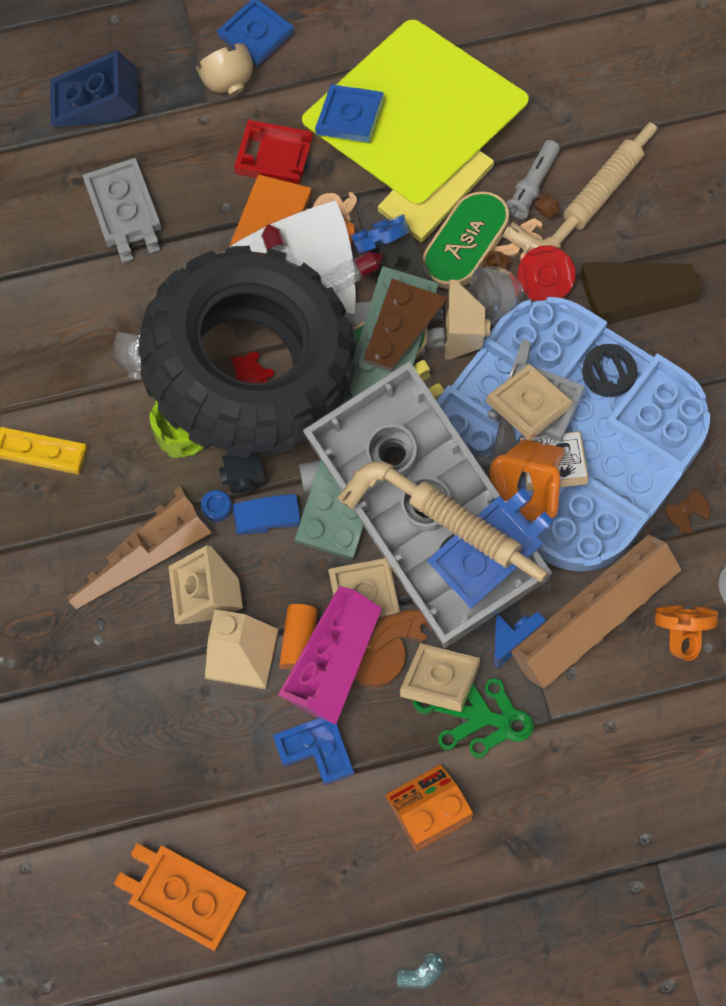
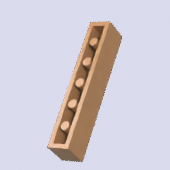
M647 535L514 648L511 653L527 679L543 689L553 683L568 667L578 662L581 656L595 644L600 643L604 636L617 625L623 623L639 606L645 604L654 593L667 585L681 571L667 543Z

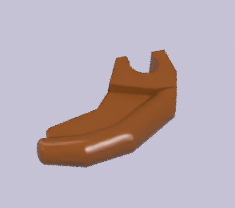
M412 609L387 615L376 623L366 649L378 650L394 638H406L407 640L422 643L427 636L421 632L420 626H426L430 631L432 629L422 614Z

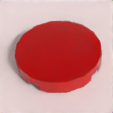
M541 245L531 249L521 259L517 269V282L521 291L528 299L534 302L547 300V297L563 299L570 292L575 282V267L572 259L559 248Z

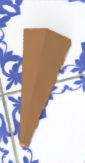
M181 485L174 490L176 497L166 507L159 505L154 510L156 515L144 525H139L107 557L109 564L98 575L92 572L87 577L89 582L74 594L70 593L67 596L68 601L76 609L212 533L207 521Z

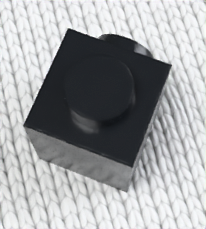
M258 452L251 453L250 457L222 456L224 467H220L219 472L222 484H229L231 494H247L254 491L255 488L266 486Z

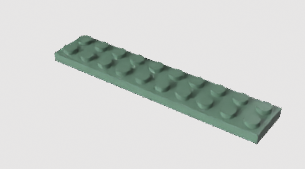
M382 266L354 354L356 368L353 380L343 404L410 361L414 365L424 330L392 372L363 363L391 279L436 293L439 283ZM387 449L382 453L381 461H384ZM321 460L294 543L353 560L363 524L355 512L348 508V505L345 506L337 500V497L342 492Z

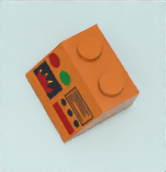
M441 764L385 794L388 803L416 852L466 825L473 819V812L457 784Z

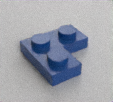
M318 718L273 735L283 767L314 756L324 786L354 775L338 727L335 724Z

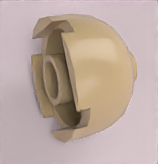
M244 43L234 44L236 50L228 51L226 47L202 59L200 61L202 67L196 66L201 80L210 90L219 94L228 92L230 96H233L245 89L243 85L249 81L253 73V61Z

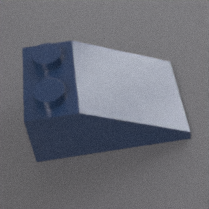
M118 50L50 79V125L53 127L111 123L138 113L137 67Z

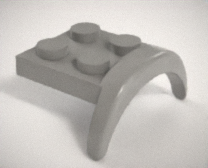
M524 339L520 343L515 362L507 380L528 365L531 351V342ZM534 367L573 401L571 409L539 433L561 442L585 391V386ZM492 408L487 412L490 419L500 421L501 415Z

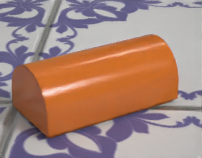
M304 604L288 605L279 669H293L317 626L318 609Z

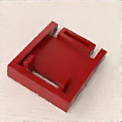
M248 120L234 165L235 175L257 178L258 175L300 185L301 176L303 175L313 140V133L306 130ZM251 140L260 142L255 162L254 156L247 154Z

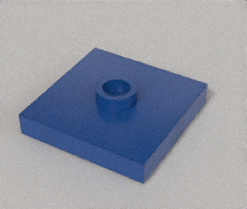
M250 0L217 30V35L235 50L234 44L244 43L251 55L253 64L258 67L295 31L293 25L260 0Z
M331 84L315 127L316 135L370 143L385 100L384 92Z

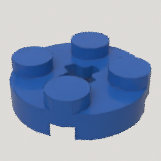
M401 214L390 220L388 218L379 220L372 224V229L368 231L367 229L360 230L352 234L351 237L358 253L376 248L375 245L392 242L407 234L410 228L404 214Z

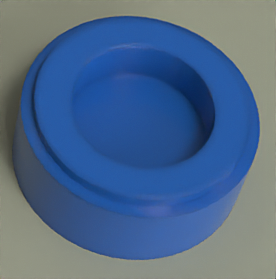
M213 490L202 498L201 509L203 515L208 520L220 522L228 518L232 511V504L225 492Z

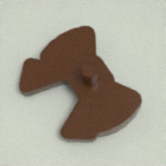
M693 490L688 499H685L678 505H667L665 508V515L668 521L673 526L679 527L678 531L684 534H691L693 532L688 519L690 514L696 513L705 520L710 517V507L707 505L704 496L697 490Z

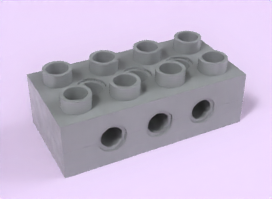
M410 361L303 430L311 447L341 492L352 479V473L355 470L358 471L363 465L373 461H381V455L387 448L399 447L406 452V456L401 464L394 466L395 471L418 486L423 481H427L436 487L437 491H442V494L445 493L447 497L457 501V504L460 503L462 507H466L467 511L471 510L472 514L478 515L500 496ZM378 480L373 488L369 487L353 510L444 649L550 579L552 572L538 551H536L528 559L548 571V575L542 583L520 568H517L470 610L427 562L431 556L455 536L454 533L450 532L448 528L445 529L443 525H439L433 519L419 516L414 511V507L409 503L410 495L387 480L384 482Z

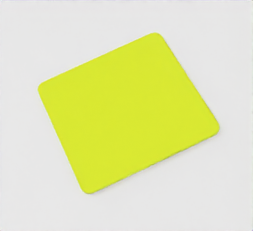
M408 20L336 84L384 92L385 100L370 143L322 135L318 136L408 201L419 204L426 201L528 104L529 98L526 92L421 22ZM327 93L302 116L304 126L315 134V127Z

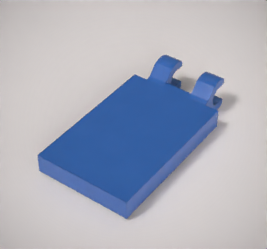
M522 488L507 502L498 496L477 517H481L482 521L486 520L487 524H492V528L496 527L497 531L501 530L502 534L505 533L508 537L521 543L522 547L519 553L529 558L543 545L538 536L553 524V520L546 512H543L531 524L526 520L519 510L531 501V496ZM458 535L451 538L427 560L429 565L470 610L518 568L514 564H511L507 569L495 562L494 558L490 559L489 555H484V552L481 553L473 545L471 546L468 542L460 539Z

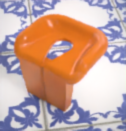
M523 439L506 454L499 455L493 460L489 469V480L501 498L507 502L518 492L517 486L522 472L530 473L534 492L531 496V501L520 509L519 512L526 520L535 521L543 512H546L553 519L559 509L560 472L557 467L564 456V448Z

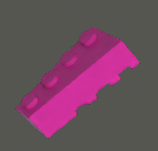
M339 586L278 696L304 712L336 725L382 608L356 590Z

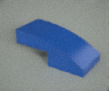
M296 494L253 499L233 505L236 535L266 533L268 528L298 527L300 524Z

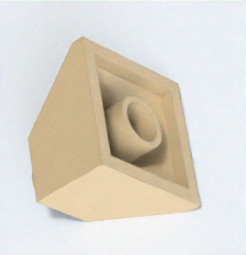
M456 280L449 281L447 294L444 359H453L481 349L484 337L490 336V319H485V307Z
M206 545L168 566L175 624L181 625L212 620L215 609L236 612L243 608L238 577L211 546Z
M215 609L208 637L205 679L266 690L279 630L245 614Z

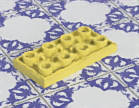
M479 150L423 203H411L393 190L380 203L378 212L389 220L404 214L410 228L408 233L422 243L449 215L455 205L494 166V160Z

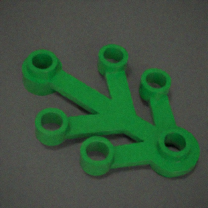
M494 678L487 681L485 684V694L488 698L496 701L503 715L490 712L473 683L467 696L472 707L464 705L461 712L435 705L422 707L419 701L413 700V707L420 714L428 715L435 711L468 720L452 730H444L440 733L438 743L444 751L455 749L458 741L487 725L500 728L484 739L476 738L471 741L469 745L470 755L475 759H482L487 755L488 750L505 740L522 742L528 739L533 731L532 718L526 712L514 709L504 692V685L499 679ZM491 685H497L500 691L493 694L488 688ZM514 722H520L523 725V729L517 732L512 729L511 725ZM451 736L454 742L451 745H445L442 742V738ZM475 744H482L485 750L480 754L475 753L473 746Z

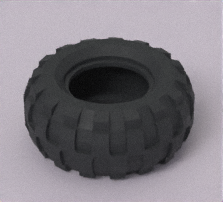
M250 245L231 246L225 250V253L216 254L212 250L188 261L185 269L182 267L179 271L175 270L158 287L155 298L147 305L141 325L138 356L141 360L140 374L148 395L150 397L153 396L154 400L157 401V410L173 428L175 427L177 430L181 427L189 434L190 441L208 450L211 445L227 450V455L250 457V454L253 452H263L264 456H270L289 451L295 443L301 441L303 443L308 442L303 430L340 407L350 389L356 368L354 354L357 347L352 324L348 323V318H344L346 309L333 288H325L321 283V276L317 271L304 262L301 266H298L286 260L287 253L271 248L266 253L252 252ZM230 321L257 323L270 329L283 340L290 351L294 367L282 377L264 383H249L236 380L225 375L213 365L204 351L201 338L206 332L222 323Z

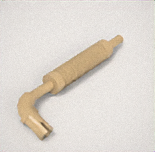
M649 122L634 141L629 139L623 141L618 150L614 152L615 154H612L605 165L602 166V169L595 174L596 176L579 193L580 195H577V199H574L573 203L564 211L566 221L552 237H547L546 239H541L537 235L534 237L515 222L510 224L511 228L507 227L503 237L521 248L525 254L541 245L555 246L560 249V244L574 227L583 229L644 157L642 147L657 131L656 125Z
M373 461L363 465L358 471L355 470L352 473V479L337 497V500L342 504L348 505L349 509L354 510L369 487L373 488L378 480L383 482L387 480L411 496L409 501L411 506L423 512L424 515H428L430 519L438 522L439 525H443L445 529L448 528L450 532H453L456 536L458 535L460 539L468 542L469 545H473L481 553L484 552V555H489L490 559L494 558L495 562L507 569L511 564H514L541 583L548 575V571L519 553L522 547L521 543L508 537L505 533L502 534L501 530L497 531L496 527L492 528V524H487L486 520L482 521V518L477 517V514H472L471 510L467 511L466 507H462L460 503L457 504V501L447 497L445 493L442 494V491H437V488L427 481H423L418 486L395 471L394 465L384 461Z

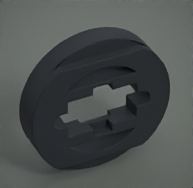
M602 344L593 348L586 355L582 368L583 380L587 387L594 393L604 397H616L627 392L634 384L637 374L634 358L622 346L617 344ZM602 355H605L607 359L612 358L613 363L616 365L620 376L617 380L618 384H614L613 381L608 382L605 373L603 374L600 364ZM619 358L625 363L627 367V375L624 372V369L621 365ZM593 364L601 381H599L593 374Z

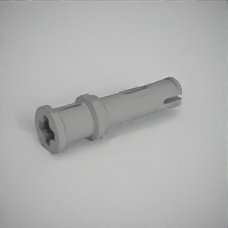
M552 140L545 141L524 180L516 184V192L512 199L506 202L511 216L519 219H526L528 217L529 207L533 201L537 200L536 197L540 194L539 187L560 152V147L556 142Z

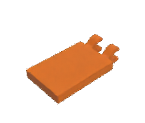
M258 175L230 246L266 227L267 224L270 225L305 211L312 196V189Z
M136 843L130 855L133 859L149 866L140 883L120 872L114 882L115 886L133 895L129 902V905L215 952L247 892L162 845L156 854Z

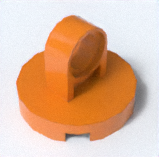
M667 605L657 608L654 622L662 628L670 629L669 646L672 655L691 661L701 651L702 631L714 629L718 626V612L703 606H694L693 610L683 609V605ZM686 638H688L689 647L687 651L683 653L681 648L682 643Z

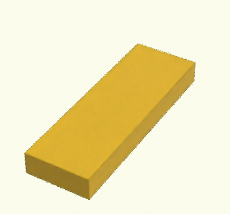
M0 427V459L80 475L87 452L86 444Z

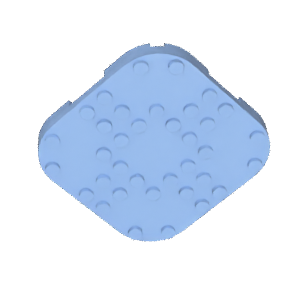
M547 297V300L524 301L505 313L491 330L490 336L484 339L483 347L453 385H448L436 401L472 455L478 454L488 457L494 448L500 421H495L488 417L487 412L492 407L486 402V399L491 392L507 381L520 343L524 339L531 342L528 364L585 386V391L565 433L581 432L588 472V484L560 487L558 512L552 519L553 524L538 536L543 545L537 551L543 560L558 568L580 572L593 571L616 562L636 541L702 449L710 425V413L708 412L705 401L706 395L703 389L689 373L659 354H656L655 357L649 355L606 328L607 322L581 305L562 298ZM602 344L622 346L632 355L637 366V374L632 387L624 394L616 397H604L594 393L583 380L582 368L586 355L593 348ZM602 355L600 364L603 374L605 373L608 382L613 381L614 384H618L617 380L620 376L616 365L613 363L612 358L607 359L605 355ZM619 358L621 365L624 369V372L627 375V367L625 363ZM593 364V374L599 381H601ZM513 427L515 443L518 444L520 443V438L525 436ZM523 474L518 482V491L524 488L532 496L534 490L527 491L525 474Z

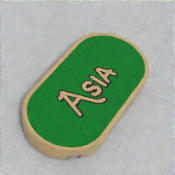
M474 192L463 197L455 205L423 254L422 264L428 280L439 283V288L448 289L450 280H456L462 286H465L475 279L484 265L485 257L495 249L509 226V210L501 197L490 192Z

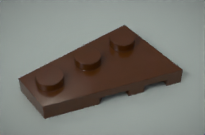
M391 279L363 363L392 372L411 348L414 341L445 305L448 297Z

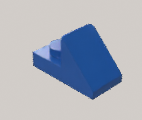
M538 611L531 617L528 615L522 617L515 624V631L496 614L494 665L497 669L513 657L511 651L546 622Z

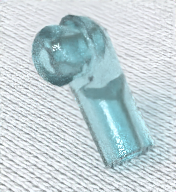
M429 954L424 957V963L416 971L398 970L397 988L426 989L430 987L441 975L443 969L441 958L436 954Z

